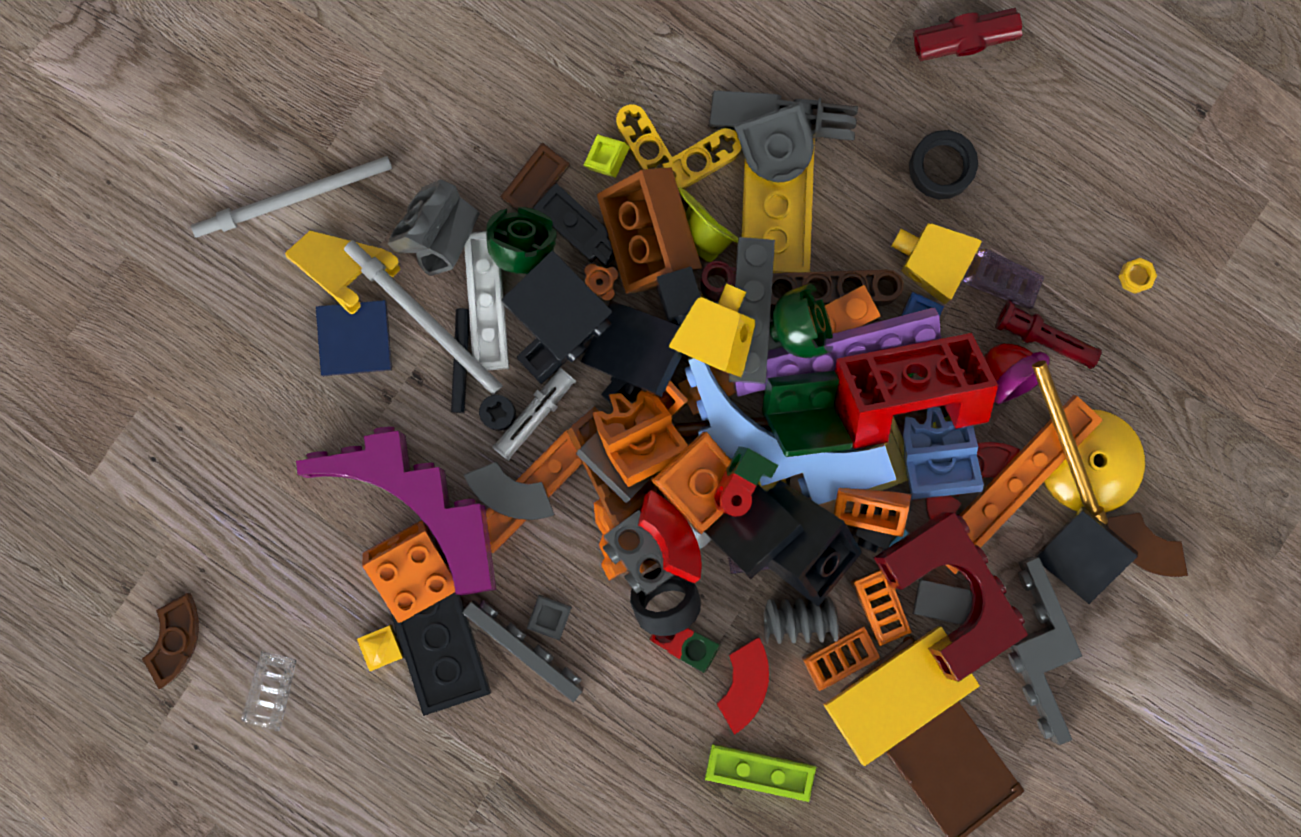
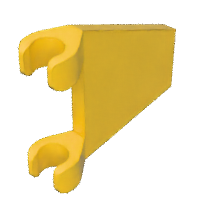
M309 231L285 252L286 257L332 295L347 312L354 314L360 309L361 304L358 302V295L347 288V286L362 273V267L344 251V247L350 240ZM356 242L371 258L376 257L386 266L385 271L391 277H394L401 270L398 265V258L391 252Z

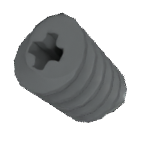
M826 597L823 600L821 607L820 605L816 606L809 600L807 608L801 598L795 600L793 608L787 598L782 599L779 609L773 599L767 600L764 610L766 644H768L770 634H774L778 644H782L784 634L789 635L792 644L796 643L799 633L803 634L806 643H810L813 633H817L820 643L824 642L827 632H831L834 642L838 641L839 624L837 609L834 607L830 597Z

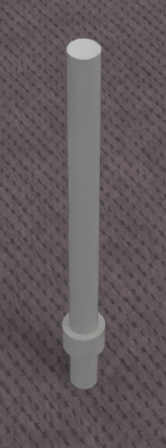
M385 156L235 210L227 208L218 211L215 217L192 224L191 228L196 238L220 229L225 232L236 228L237 223L393 168L389 157Z
M354 240L344 247V251L362 267L361 272L371 282L375 280L492 395H495L503 387L490 372L385 271L386 266L376 257L371 258Z

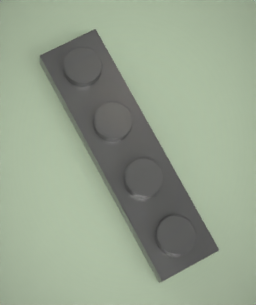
M738 238L735 287L746 292L738 313L755 319L756 324L742 377L729 374V382L766 383L775 240Z
M474 600L462 612L573 703L582 693L584 688L579 685L582 679L566 666L561 670L551 661L554 659V656L539 644L535 648L524 640L527 634L512 622L506 626L496 617L499 612L489 603L482 600L479 604Z

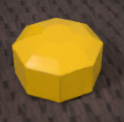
M1142 258L1125 263L1119 274L1123 289L1134 294L1152 288L1157 277L1153 263Z

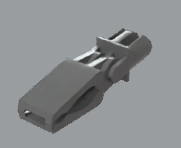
M715 90L712 92V105L708 125L711 129L721 130L725 128L736 131L734 125L802 102L810 130L812 124H816V129L811 130L815 141H817V137L855 140V132L851 131V129L856 127L857 120L852 116L858 113V106L821 103L822 98H819V100L795 99L794 101L781 100L782 96L778 94ZM813 109H818L817 115H813Z

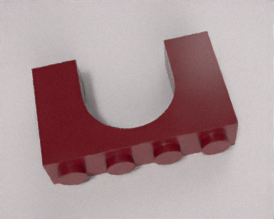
M942 512L873 558L891 588L896 589L906 588L931 570L943 565H950L965 576L972 591V607L969 616L958 629L928 648L945 677L959 682L1028 636V633L1023 627L1025 620L1015 606L1009 604L1004 595L1007 593L1004 584L997 576H993L988 569L986 554L979 546L974 545L968 536L970 529L966 521L960 515H956L955 512Z

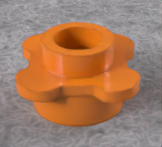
M596 264L587 265L584 269L586 274L585 284L598 297H602L604 301L613 299L615 296L613 285L614 281L618 278L617 270L613 267L607 269L597 267ZM598 279H601L603 281V284L597 285L596 281Z

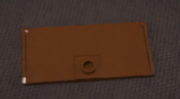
M912 636L904 638L895 649L846 685L840 692L914 643V638ZM959 701L885 752L886 756L946 837L968 836L1025 791Z

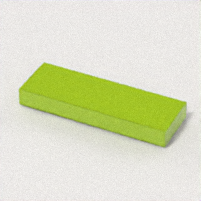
M712 744L705 780L809 802L816 766Z

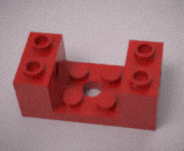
M972 333L837 358L835 373L839 378L835 405L846 430L853 440L854 449L887 443L893 415L944 405L955 429L989 422L998 384ZM916 373L924 377V379L914 380L908 374Z

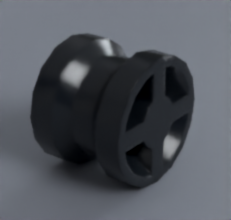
M495 394L483 400L479 408V416L485 426L495 431H502L508 429L516 419V409L508 398Z

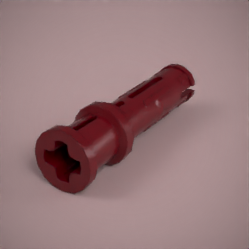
M1010 300L1004 305L995 324V329L999 331L1003 329L1020 336L1022 342L1026 344L1037 342L1089 369L1097 365L1102 354L1100 348L1093 347L1070 334L1044 323L1041 315L1037 313L1031 315L1015 307V303Z

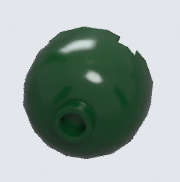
M518 207V212L508 214L507 208L498 211L490 217L486 226V241L489 255L495 264L505 271L516 274H528L552 250L554 251L557 232L552 227L553 221L539 210L527 207Z
M811 283L785 293L777 301L773 311L774 321L770 322L769 325L773 341L775 343L780 342L787 352L800 358L818 357L831 353L833 350V346H826V339L833 338L830 319L823 300L815 301L811 294L817 291L816 287Z

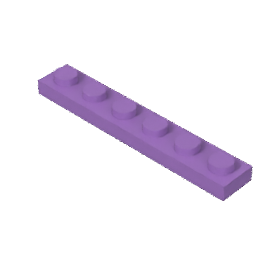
M930 308L834 333L833 338L826 339V346H833L832 352L818 357H796L787 352L783 347L769 350L766 383L767 378L835 371L837 358L941 339L939 314L935 308ZM733 382L737 397L766 389V383Z

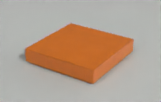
M703 432L651 481L699 534H702L723 514L716 508L713 496L731 459L707 432Z

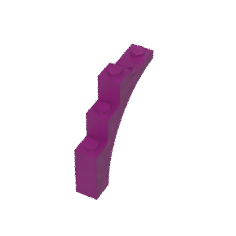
M392 426L374 429L373 435L364 436L365 450H362V446H349L341 448V454L328 456L327 451L311 452L306 454L307 459L296 461L297 475L305 478L343 477L360 480L376 485L402 500L424 521L439 542L452 573L456 594L467 595L497 590L485 506L475 504V499H464L455 501L454 508H450L445 470L435 467V464L430 462L416 464L413 466L414 471H410L406 435L399 430L395 431V428Z

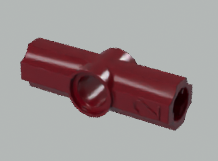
M1016 8L980 16L977 12L966 13L954 17L949 23L921 28L913 33L914 48L920 62L956 54L958 57L973 55L985 50L987 46L1015 41L1023 36L1022 20Z

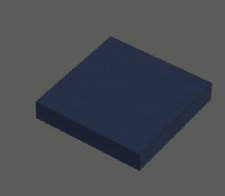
M385 300L360 302L361 307L354 314L347 312L340 304L316 306L321 376L392 371L388 309Z

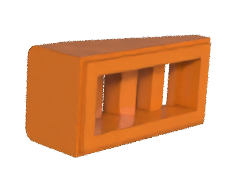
M838 488L833 514L849 526L903 537L911 495L900 492ZM847 501L854 502L852 513L845 512ZM861 504L868 505L867 514L859 513ZM875 507L882 508L881 515L874 514ZM889 510L897 511L896 516H888Z
M880 569L851 581L879 646L912 633L895 588H891ZM879 582L882 583L884 588L868 595L866 594L865 588ZM884 595L888 596L889 601L872 608L870 601ZM891 607L893 608L894 614L877 621L875 614ZM898 620L900 627L882 634L880 627Z
M862 626L839 638L837 642L833 641L803 656L802 660L816 688L821 691L876 661L880 656L865 626ZM857 638L860 639L867 653V656L861 658L853 643V640ZM847 645L855 662L848 663L841 647ZM834 651L843 667L838 671L829 656ZM823 658L830 672V675L824 677L817 663V660Z

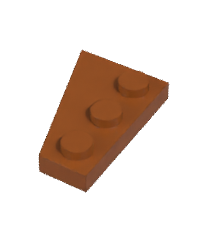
M595 406L567 431L576 451L598 431L593 412H598L599 410ZM581 459L614 528L643 505L644 497L650 490L655 493L659 490L651 481L658 475L656 473L625 503Z

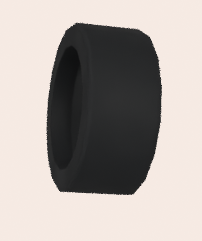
M951 130L935 131L925 136L912 152L909 162L910 178L915 187L925 196L937 200L951 199L961 194L974 180L978 169V156L971 141L961 133ZM940 145L954 148L963 159L964 168L962 175L957 181L947 185H940L931 181L924 172L923 161L927 152Z
M656 568L645 573L643 577L649 580L655 579L660 575L661 569ZM676 575L647 596L642 590L637 594L633 589L631 590L630 603L640 627L649 634L659 636L677 634L687 629L696 621L701 610V599L696 584ZM678 591L685 594L683 600L676 607L667 611L655 612L646 609L649 601L663 592Z

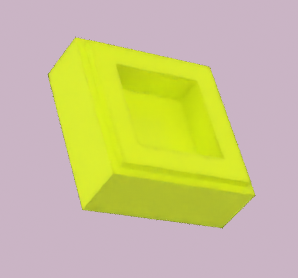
M597 134L584 162V166L591 171L616 178L630 147L625 142Z

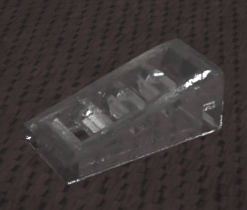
M261 651L241 717L242 722L252 726L280 731L296 659ZM267 665L284 668L283 675L267 672ZM264 679L279 682V689L264 686ZM266 694L276 697L275 703L259 700L260 695ZM257 708L272 711L271 716L267 717L256 714Z

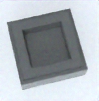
M539 595L527 629L560 640L572 607Z

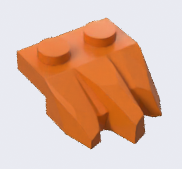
M642 390L637 394V401L631 403L621 393L610 394L613 412L611 414H606L603 411L593 412L596 427L605 451L628 487L663 470L688 447V444L672 424L671 414L659 397Z

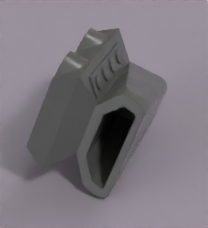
M440 179L422 187L412 199L404 218L393 230L388 245L395 253H416L418 265L429 276L452 270L475 226L480 212L459 196L456 186Z

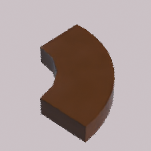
M1140 512L1107 517L1108 523L1106 526L1138 552V557L1132 562L1146 572L1168 577L1188 576L1182 541H1167L1156 536L1145 525Z
M186 593L156 610L160 622L159 638L153 650L143 657L142 660L158 689H162L174 681L185 669L194 653L198 639L199 619L191 593Z

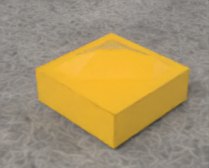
M392 625L357 639L369 671L404 658Z

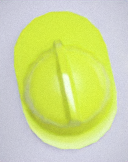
M681 187L678 188L681 196L689 204L686 217L697 253L704 260L712 262L733 241L738 243V237L719 224L687 191Z

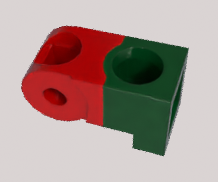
M739 446L715 490L713 497L716 508L722 513L734 517L747 513L752 504L751 495L761 477L772 478L779 465L749 448Z
M690 628L674 635L659 636L652 634L649 638L650 641L667 650L669 654L703 673L707 672L722 645Z

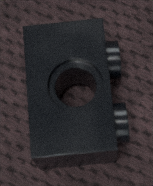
M692 267L657 276V291L666 320L681 326L695 301L701 297Z

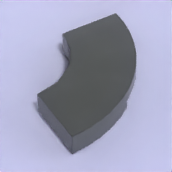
M498 462L464 474L474 494L485 505L502 515L524 520H538L555 515L543 482L533 484L516 482L503 472Z

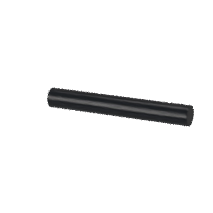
M458 308L455 314L454 338L468 351L469 309ZM454 357L451 413H465L467 370Z

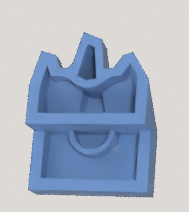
M940 407L927 409V419L924 424H919L915 418L905 417L903 433L904 460L912 500L982 492L984 484L977 457L978 444L973 425L955 429L952 420L945 421ZM933 422H936L937 429L933 428Z

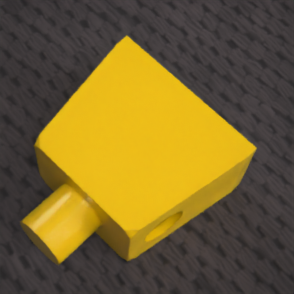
M928 223L921 231L919 237L900 228L891 247L908 255L901 269L903 274L941 303L946 304L952 300L982 241Z
M726 284L718 304L699 297L684 319L669 347L719 370L742 377L756 324L755 319L738 313L746 292Z

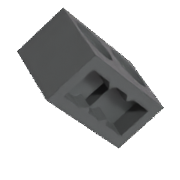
M638 510L604 535L607 544L603 546V549L614 564H617L619 561L622 562L629 572L624 578L637 594L642 590L647 596L673 577L674 574L663 570V555L660 547L653 536L638 525L641 514ZM625 532H633L638 536L640 543L633 550H625L619 545V537ZM648 560L657 562L661 569L660 575L652 580L644 578L640 573V566Z

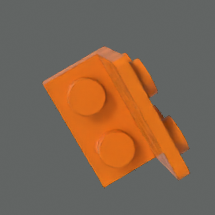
M423 520L363 553L362 566L399 623L455 592L452 573L434 545L431 530Z

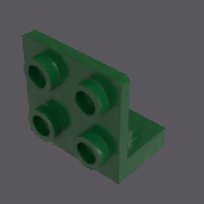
M835 371L767 378L762 413L784 456L793 457L852 449L853 440L834 408L839 378Z

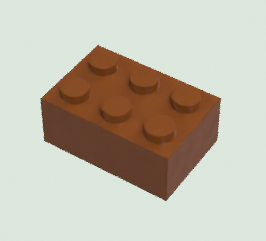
M672 167L640 170L596 194L626 294L657 289V276L690 266L693 272L702 268Z

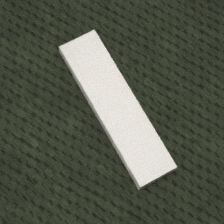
M486 231L471 232L464 248L472 356L487 371L509 369L505 306L501 301L504 297L502 268L495 264L488 253Z

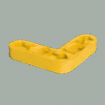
M632 104L626 105L619 110L616 117L617 129L625 143L630 147L629 150L641 170L658 166L663 159H666L668 163H663L662 168L672 167L678 188L686 189L734 161L741 151L737 132L724 128L672 157L641 107ZM628 114L633 118L640 117L638 128L642 134L646 130L650 132L640 136L634 143L631 141V139L636 138L634 129L630 125L623 126L626 123L625 116ZM724 138L727 142L733 140L732 152L728 154L726 150H721L715 154L717 162L713 163L710 153L704 147L709 145L712 152L719 148L720 139ZM646 142L656 144L659 148L658 156L651 160L644 159L639 153L641 145ZM693 154L703 156L706 160L705 168L699 172L691 171L686 164L688 157Z

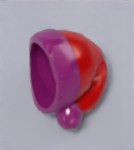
M1010 343L998 344L991 348L984 358L998 384L994 402L1001 404L1013 400L1039 385L1032 365L1035 362L1045 360L1049 366L1050 358L1043 352L1033 353L1023 346Z

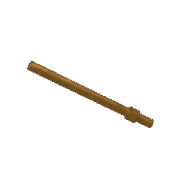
M1045 360L1035 362L1032 368L1083 506L1106 525L1108 523L1104 508L1098 505L1048 365Z

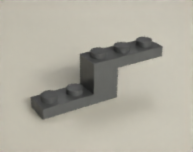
M1029 557L1018 562L1022 570L1018 572V576L1026 591L1031 590L1036 602L1032 605L1035 616L1041 624L1045 623L1046 627L1029 634L1011 646L1012 652L1008 654V658L1014 671L1017 674L1021 672L1026 685L1022 687V690L1030 706L1035 705L1041 718L1036 721L1045 739L1050 738L1052 742L1062 745L1073 739L1044 673L1082 657V654L1040 558Z

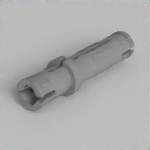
M559 367L558 371L542 390L539 391L537 389L534 392L535 398L518 418L514 420L512 425L492 448L509 461L511 456L533 433L551 410L553 412L556 411L558 408L556 404L577 381ZM556 388L555 392L549 397V399H547V397ZM547 399L544 405L536 412V410L541 406V404ZM532 416V419L526 424V426L520 431V433H519V434L514 438V440H513V437L517 434V432L523 427V425H524V424L529 420V418Z

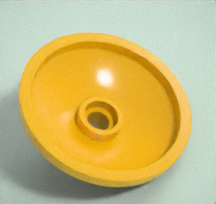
M1093 410L1103 421L1078 446V450L1098 505L1102 506L1106 513L1121 507L1136 493L1145 471V455L1139 437L1127 422L1112 413ZM1097 454L1101 455L1104 460L1101 467H1097L1093 461ZM1065 459L1044 481V484L1049 493L1060 504L1078 512L1084 506Z

